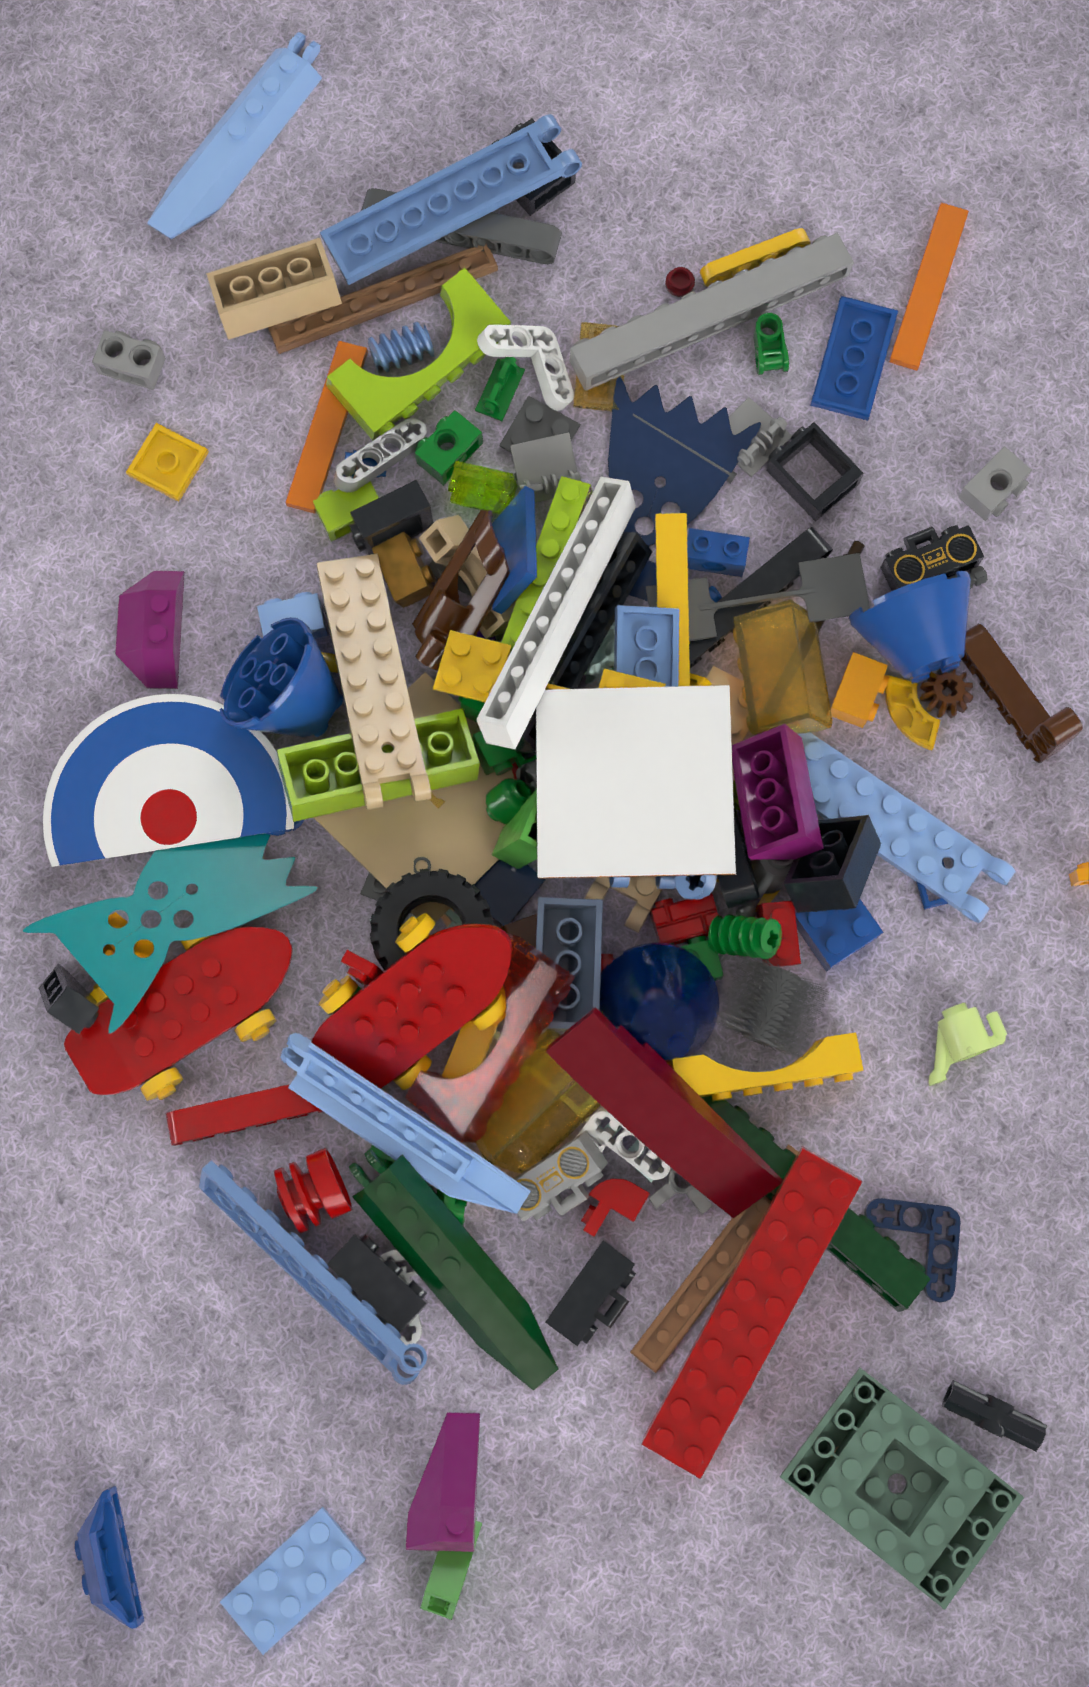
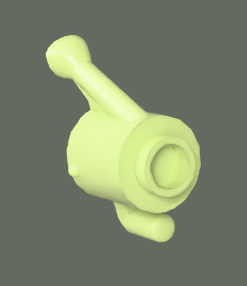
M961 1003L942 1011L944 1019L937 1022L934 1070L929 1075V1086L947 1080L946 1075L951 1064L975 1057L1005 1043L1007 1032L997 1011L986 1015L993 1033L992 1036H988L976 1007L968 1009L966 1003Z

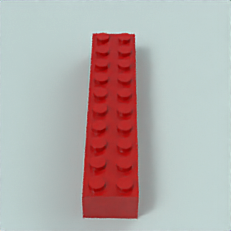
M801 1146L644 1434L643 1446L699 1479L702 1478L861 1186V1178Z

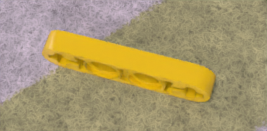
M794 229L709 262L701 268L699 273L705 286L708 287L716 281L724 282L733 278L741 270H752L759 267L762 262L769 258H780L795 247L803 248L811 244V241L805 229Z

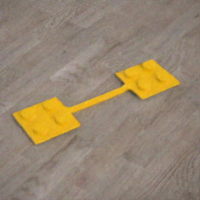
M450 630L433 690L485 703L509 657L511 645ZM604 669L598 688L665 687L666 684ZM548 683L545 690L569 688Z

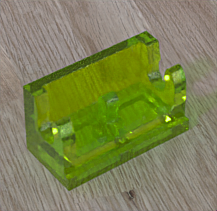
M459 461L455 462V468L448 486V491L452 492L450 497L451 503L477 510H491L492 513L500 515L514 499L518 486L513 473Z

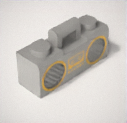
M584 1131L514 1178V1180L531 1191L517 1213L521 1220L526 1221L532 1216L535 1220L542 1218L552 1210L549 1206L551 1203L557 1212L563 1216L589 1198L582 1183L584 1182L588 1187L602 1178L604 1175L601 1171L608 1162L587 1131ZM571 1187L574 1192L562 1200L559 1194Z

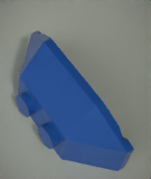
M113 1486L101 1493L77 1533L78 1540L75 1541V1552L77 1559L83 1562L85 1574L82 1575V1587L85 1595L90 1596L91 1604L133 1629L139 1627L144 1622V1616L117 1487Z

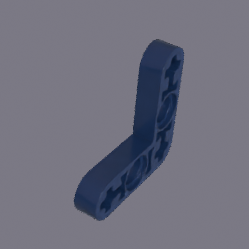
M885 1198L869 1201L865 1207L864 1215L873 1222L876 1228L928 1234L925 1260L926 1271L924 1273L931 1280L924 1287V1292L930 1300L940 1303L950 1300L954 1295L956 1287L961 1225L958 1212L948 1206ZM878 1203L883 1204V1210L894 1212V1205H899L900 1207L897 1212L898 1226L892 1224L894 1218L890 1217L882 1218L881 1223L877 1222V1217L871 1215V1210L876 1209ZM910 1207L917 1209L921 1215V1220L915 1227L908 1226L903 1220L905 1210ZM943 1211L947 1212L948 1218L953 1219V1225L946 1227V1236L952 1235V1242L945 1239L934 1240L935 1233L942 1235V1225L936 1223V1219L943 1216ZM940 1244L947 1246L950 1250V1259L944 1264L938 1263L933 1257L935 1247ZM932 1266L938 1269L950 1268V1275L942 1273V1284L947 1285L948 1289L947 1292H941V1297H937L936 1291L931 1290V1283H937L938 1273H931Z

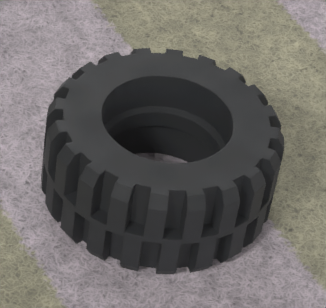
M429 868L420 869L419 873L412 875L407 873L401 876L402 879L397 883L392 882L386 888L387 892L383 897H379L375 904V912L371 916L370 940L377 961L385 971L407 953L395 941L402 933L399 929L403 925L405 918L415 907L428 902L445 904L457 913L462 925L488 924L494 926L493 917L486 899L484 900L480 894V890L474 884L468 883L465 877L459 874H450L448 870L443 869L438 871H430Z

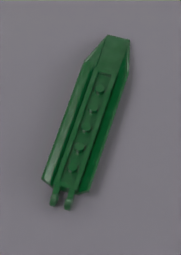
M369 1149L364 1153L366 1160L380 1174L371 1180L360 1165L352 1163L349 1166V1171L364 1187L352 1196L353 1199L474 1342L534 1391L559 1368L529 1303L403 1154L387 1167L375 1152Z

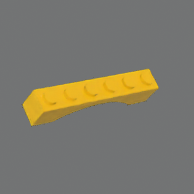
M856 1032L827 1036L816 1040L806 1053L803 1054V1057L800 1056L793 1063L774 1071L748 1072L736 1070L719 1064L704 1054L667 1061L674 1071L700 1097L712 1096L713 1101L731 1099V1093L743 1091L744 1097L763 1094L762 1088L772 1086L774 1092L793 1089V1083L804 1082V1087L823 1085V1079L834 1077L835 1083L854 1080L853 1074L864 1071Z

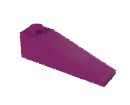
M447 1412L408 1512L406 1550L474 1552L480 1413Z

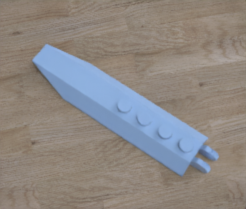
M298 32L290 40L288 48L275 49L173 178L147 222L148 225L168 238L173 239L210 217L223 206L322 79L311 65L317 55H319L321 45L315 41L311 42L304 50L301 58L297 54L303 48L306 36Z
M296 1032L289 1035L287 1039L288 1047L283 1048L280 1056L281 1061L297 1071L296 1077L288 1087L289 1089L394 1160L403 1154L425 1181L449 1197L515 1214L518 1213L531 1192L529 1189L311 1043V1040L307 1037H303V1035Z

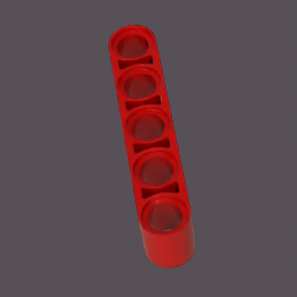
M290 1084L171 1111L166 1113L171 1145L176 1146L182 1145L185 1141L193 1140L195 1142L212 1138L215 1134H230L246 1130V1127L250 1126L260 1127L277 1123V1120L286 1118L291 1120L308 1116V1113L318 1111V1113H321L323 1111L289 1089Z

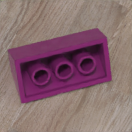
M782 724L731 745L732 765L748 857L751 860L797 859L823 849L802 737L786 724Z

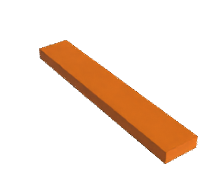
M940 203L889 360L890 363L918 370L969 213L968 210Z
M338 341L328 375L349 359L363 369L368 354L367 348ZM326 381L285 502L288 507L314 514L316 509L313 501L318 499V496L323 492L348 415V411L326 386Z

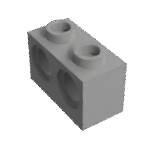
M104 330L92 363L98 374L154 390L166 358L161 347L152 340L143 339V341L133 339L122 331H115L113 333ZM122 351L119 356L111 357L114 352ZM150 359L146 365H139L142 360Z

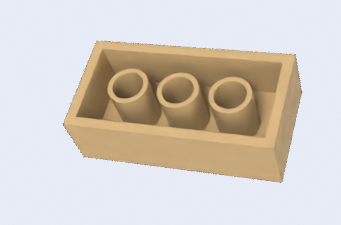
M321 238L206 273L228 340L342 304Z

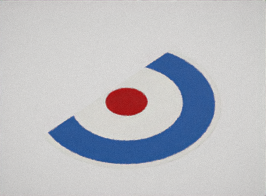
M185 694L151 695L123 703L93 720L75 737L60 757L52 773L43 811L44 841L51 866H62L294 829V822L279 770L277 751L261 731L235 728L222 719L219 710L221 708L224 709V705L202 697Z

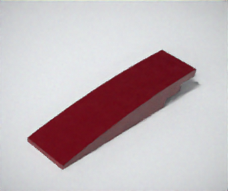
M596 1007L548 1045L546 1053L589 1095L654 1154L732 1218L737 1217L782 1183V1179L647 1042L641 1045L622 1025L616 1028Z

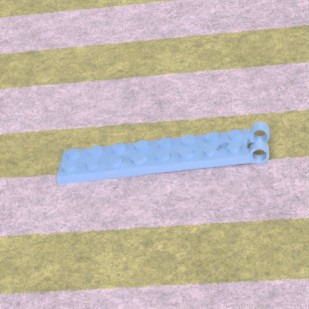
M783 714L775 727L786 724L802 737L816 813L824 819L869 815L881 842L877 854L879 857L914 881L924 885L926 889L939 898H943L949 905L960 911L970 920L981 923L989 911V907L978 898L966 894V892L981 871L994 881L1007 885L1014 875L1015 869L1006 861L992 856ZM950 858L953 861V867L950 869L944 868L942 859Z

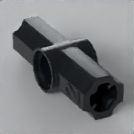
M952 1380L944 1396L942 1407L975 1422L974 1425L1002 1438L1004 1436L1035 1452L1043 1443L1046 1435V1424L1015 1410L1014 1406L992 1395L981 1394Z

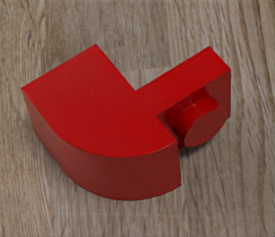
M608 1179L599 1183L588 1194L599 1203L597 1207L590 1204L581 1219V1222L586 1224L583 1231L595 1237L610 1209L634 1222L650 1193L625 1179Z

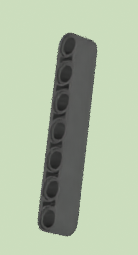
M378 188L368 189L361 211L397 192ZM491 212L435 242L468 249L471 247L477 248L478 245L485 247L487 244L492 254L548 265L555 261L562 232L550 224Z

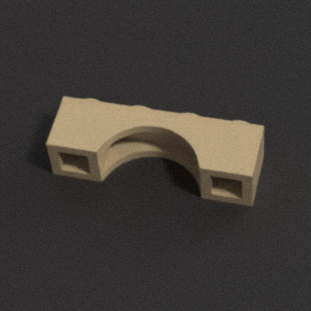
M455 515L436 520L419 539L435 563L447 566L469 529L461 517ZM476 545L458 574L467 584L472 597L487 574ZM516 600L502 614L493 611L491 607L479 629L485 639L505 633Z

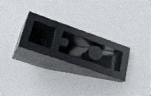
M58 963L41 984L39 991L47 1013L79 1034L84 1027L88 1029L96 1021L99 1015L97 1012L99 1006L84 987Z

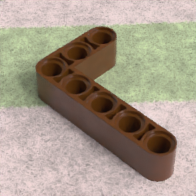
M979 623L967 630L965 655L961 660L972 675H977L981 681L979 685L990 700L994 699L998 704V711L1008 725L1012 724L1017 731L1015 734L1021 743L1035 755L1033 759L1037 763H1042L1066 747L1083 729L1077 714L1071 708L1065 707L1050 717L988 630Z

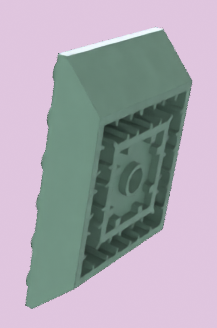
M860 1367L779 1476L944 1610L1024 1499L1020 1493ZM893 1474H901L906 1480V1486L900 1493H893L888 1488V1479Z

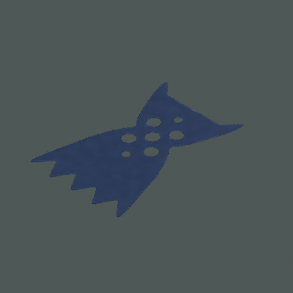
M619 376L616 380L613 396L608 455L609 478L629 481L631 490H637L643 495L642 504L634 509L624 532H637L635 528L636 521L641 517L650 518L654 522V530L648 535L639 534L649 547L656 544L655 515L662 514L661 508L665 503L674 502L679 506L680 513H687L688 525L717 495L729 475L634 417L633 414L730 473L739 462L737 460L739 451L741 449H748L751 445V440L757 435L761 427V422L755 423L740 433L733 435L727 408L723 407L701 424L697 418L692 396L687 397L669 412H665L658 385H654L639 399L631 402L626 386ZM657 477H664L666 479L664 487L658 488L655 485ZM647 561L629 596L648 602L646 586L656 585V562Z

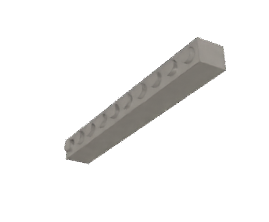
M838 233L828 237L826 235L820 236L808 246L803 248L795 247L780 258H769L762 262L759 267L752 270H741L733 278L724 282L716 281L701 292H690L684 295L680 301L670 305L668 303L662 304L652 313L645 316H634L624 325L617 328L614 326L609 327L594 338H583L577 341L570 349L569 362L583 389L587 391L850 275L854 261Z

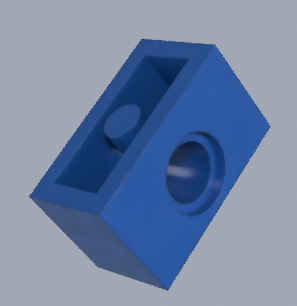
M689 528L687 537L688 569L743 577L750 537Z

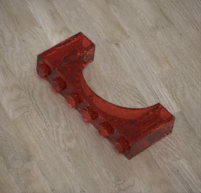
M507 933L512 943V959L509 972L503 984L506 996V1016L499 1040L490 1055L473 1071L453 1079L444 1077L438 1072L421 1070L405 1096L410 1103L459 1142L476 1143L485 1134L490 1118L502 1106L505 1093L510 1085L518 1079L520 1068L526 1058L536 1049L539 1036L552 1022L554 1011L560 1001L568 995L570 984L575 978L571 973L517 935Z

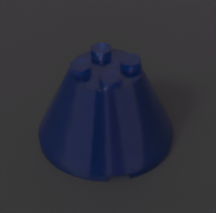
M645 943L623 951L622 955L611 964H607L600 973L599 1011L616 1028L622 1025L641 1045L647 1042L668 1062L672 1059L693 1055L708 1040L716 1025L717 1020L715 1019L718 1018L716 1013L719 1012V994L710 971L693 953L668 943Z

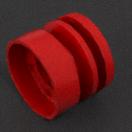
M327 1148L306 1156L308 1172L303 1173L296 1162L289 1163L292 1179H290L283 1167L274 1170L279 1200L287 1217L294 1223L299 1233L309 1230L306 1215L309 1216L315 1226L321 1225L319 1209L323 1207L332 1219L353 1210L342 1177Z

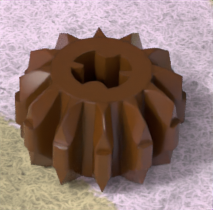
M938 669L936 673L931 671L927 681H923L920 685V689L925 692L920 696V701H930L926 708L927 712L932 711L936 707L938 709V718H942L945 711L950 718H954L957 715V711L964 713L968 708L966 703H970L973 700V695L968 692L973 688V683L963 682L967 677V673L963 672L958 676L956 675V669L948 671V673H942L941 669ZM948 687L952 692L945 696L942 690Z

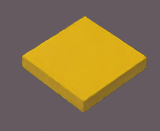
M155 423L127 469L126 474L179 502L209 451L207 448Z

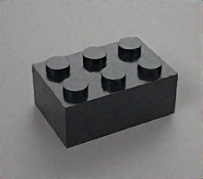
M869 815L818 820L823 849L794 859L783 885L797 913L856 908L880 849V839Z

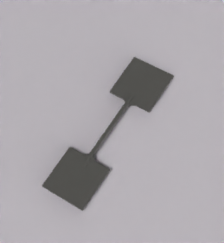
M528 395L499 446L511 453L510 445L568 432L572 441L581 424ZM516 472L492 512L491 523L517 481ZM433 559L429 564L437 579L441 577L447 567L435 563ZM458 575V590L472 597L467 584Z
M860 553L799 562L802 585L798 590L718 603L714 602L710 597L707 577L688 580L689 641L717 637L714 613L721 608L800 597L805 601L809 623L848 617L860 607H862L863 612L870 609ZM656 585L646 586L649 607H657Z

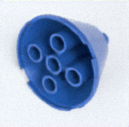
M966 571L956 572L957 578L947 579L946 574H940L884 594L872 600L874 607L863 612L862 607L855 610L848 618L850 624L904 678H910L912 684L928 679L931 671L941 669L942 673L956 669L960 666L959 662H961V658L965 655L971 584L970 575Z
M298 618L281 619L271 624L273 630L263 638L258 635L253 638L232 665L220 697L224 699V709H219L220 715L226 723L235 728L298 737H309L311 735L319 737L327 730L328 721L335 710L342 705L344 698L339 693L309 626Z

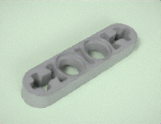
M405 419L340 462L336 467L333 479L335 486L344 492H354L415 451L418 443L426 437V425L419 419ZM387 443L394 444L399 448V451L390 452L385 449L384 445ZM372 458L376 460L378 465L367 466L363 463L362 459Z

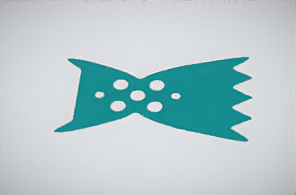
M263 833L156 850L141 872L134 893L130 897L109 898L69 909L38 920L27 926L23 932L53 933L58 937L114 1003L108 1029L109 1034H111L129 1017L151 985L166 958L171 942L198 939L236 928L296 902L315 892L318 887L286 886V880L295 862V857L264 860L263 853L270 835ZM157 881L164 882L168 887L167 895L157 900L151 898L148 894L149 886ZM189 884H196L198 891L191 895L186 892V887ZM115 910L125 911L129 917L128 923L122 928H113L108 922L109 915ZM148 910L157 911L161 915L160 924L150 929L144 927L141 923V916L144 912ZM180 910H187L193 915V923L187 928H178L173 922L174 915ZM142 939L150 940L154 945L153 953L147 958H140L135 955L134 945L137 941ZM112 944L115 946V953L109 956L103 953L104 946Z

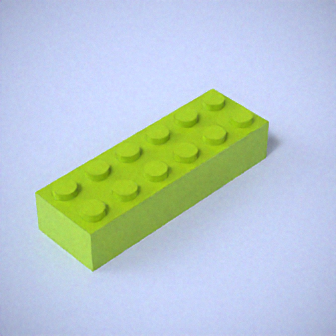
M463 708L414 719L431 790L478 780L480 763ZM351 733L277 749L279 770L293 822L365 806ZM384 745L382 747V751L385 753H391L394 750L391 745ZM410 779L380 783L383 801L413 795Z

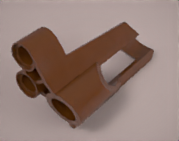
M480 510L412 623L415 628V635L422 644L415 657L422 664L433 670L438 671L450 630L472 636L477 635L510 573L504 549L499 544L492 527L491 518L493 514L491 510ZM476 545L487 574L466 607L461 605L459 600L458 574Z

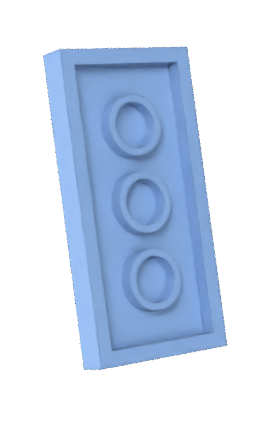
M322 1507L228 1593L220 1603L262 1655H264L357 1569L366 1558L325 1508Z

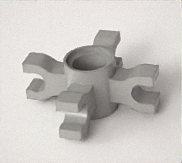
M657 1157V1159H658V1160L661 1162V1164H662L663 1160H661L659 1157ZM672 1168L668 1174V1183L648 1198L652 1205L658 1208L675 1193L686 1194L701 1214H704L713 1206L707 1197L691 1184L687 1188H679L674 1182V1174L676 1172Z

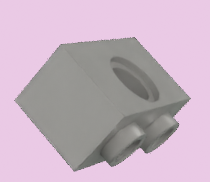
M1004 446L964 486L958 498L984 521L992 514L998 517L1009 505L1006 500L1012 494L1017 497L1028 486L1029 482L1026 479L1032 469ZM991 482L999 483L1003 490L994 489Z

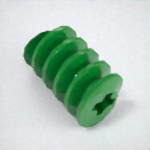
M730 914L723 918L717 915L711 922L708 937L711 948L718 954L769 959L776 954L780 947L782 930L778 920L772 918L768 920L761 917L756 919L751 916L746 918Z

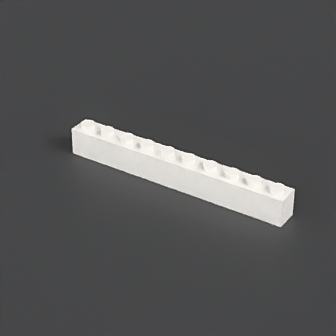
M600 477L476 719L486 743L516 749L636 507L629 481Z

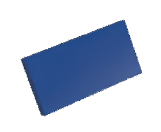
M844 296L840 297L810 406L869 420L898 310Z
M524 486L492 523L496 538L504 549L510 571L492 605V610L500 614L504 613L537 577L535 493L533 489Z

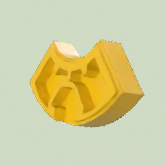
M888 675L890 678L885 689V699L893 722L909 740L932 751L941 720L927 713L920 704L917 694L918 683L912 684L909 680Z

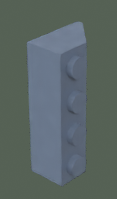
M538 897L536 954L542 958L543 971L535 973L538 976L539 984L537 987H534V991L542 987L543 990H549L547 993L550 994L557 980L554 976V981L552 980L549 986H544L543 982L540 986L541 978L547 972H555L560 969L556 972L560 973L557 974L559 977L563 971L572 976L571 982L541 1031L565 1032L594 1007L599 1010L603 900ZM548 973V974L545 975V976L548 975V976L551 977V979H553V974H552V973ZM564 976V980H561V983L567 982L566 976ZM558 986V990H555L556 993L561 992V987ZM541 990L535 992L541 995V1000L537 1003L539 1005L536 1007L539 1008L536 1009L538 1012L549 996L546 994L545 997ZM552 995L553 999H550V1002H555V996ZM546 1005L547 1009L545 1008L544 1011H550L549 1005ZM533 1011V1021H534L535 1017L537 1016L538 1012H536V1015H535V1014H534V1011ZM541 1014L542 1018H538L539 1021L544 1020V1015ZM536 1023V1024H535L536 1028L533 1027V1030H538V1029H539V1028H538V1024Z

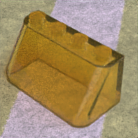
M791 599L734 617L735 629H733V638L739 649L740 657L737 659L739 671L743 675L744 686L742 687V696L747 703L749 713L746 717V723L752 735H758L782 724H786L797 734L819 732L831 728L832 714L816 622L809 623L807 610Z
M548 1028L537 1037L479 1136L474 1140L483 1158L497 1167L515 1173H523L547 1157L601 1106L546 1053L548 1045L561 1035L560 1033ZM515 1061L513 1065H510L511 1068H516ZM507 1071V1074H505L506 1078L511 1076L510 1071ZM500 1076L496 1077L492 1081V1085L489 1086L490 1088H492L489 1089L490 1091L493 1090ZM501 1080L502 1084H499V1086H505L504 1080ZM496 1089L497 1093H494L493 1095L499 1096V1090ZM485 1090L483 1091V1098L480 1100L481 1103H479L478 1105H484L485 1101L490 1095L489 1091L488 1094L486 1092L485 1096ZM473 1099L470 1103L471 1105L468 1106L473 1109V1115L470 1117L471 1120L468 1121L471 1122L468 1123L470 1126L480 1111L478 1109L477 1112L475 1105L473 1106V1101L475 1104L480 1102L476 1099ZM490 1099L491 1103L488 1102V1105H494L493 1099ZM485 1108L486 1112H482L483 1115L488 1114L487 1108ZM463 1114V1120L467 1121L468 1119H470L466 1118ZM480 1117V1121H477V1124L483 1123L482 1118ZM474 1127V1130H472L471 1133H477V1128Z

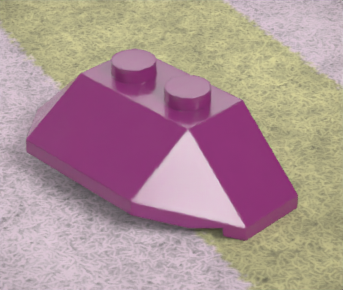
M153 571L119 595L115 654L147 689H178L184 571Z

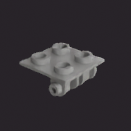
M750 397L729 416L733 435L740 433L755 423L761 422V427L757 435L751 440V445L747 450L741 449L737 457L739 461L737 465L750 477L769 461L768 457L775 448L780 445L784 446L792 436L785 429L788 424L782 417L772 418Z
M569 432L510 445L519 490L521 491L524 486L533 489L535 503L554 498L561 476L581 481L580 473L577 472Z

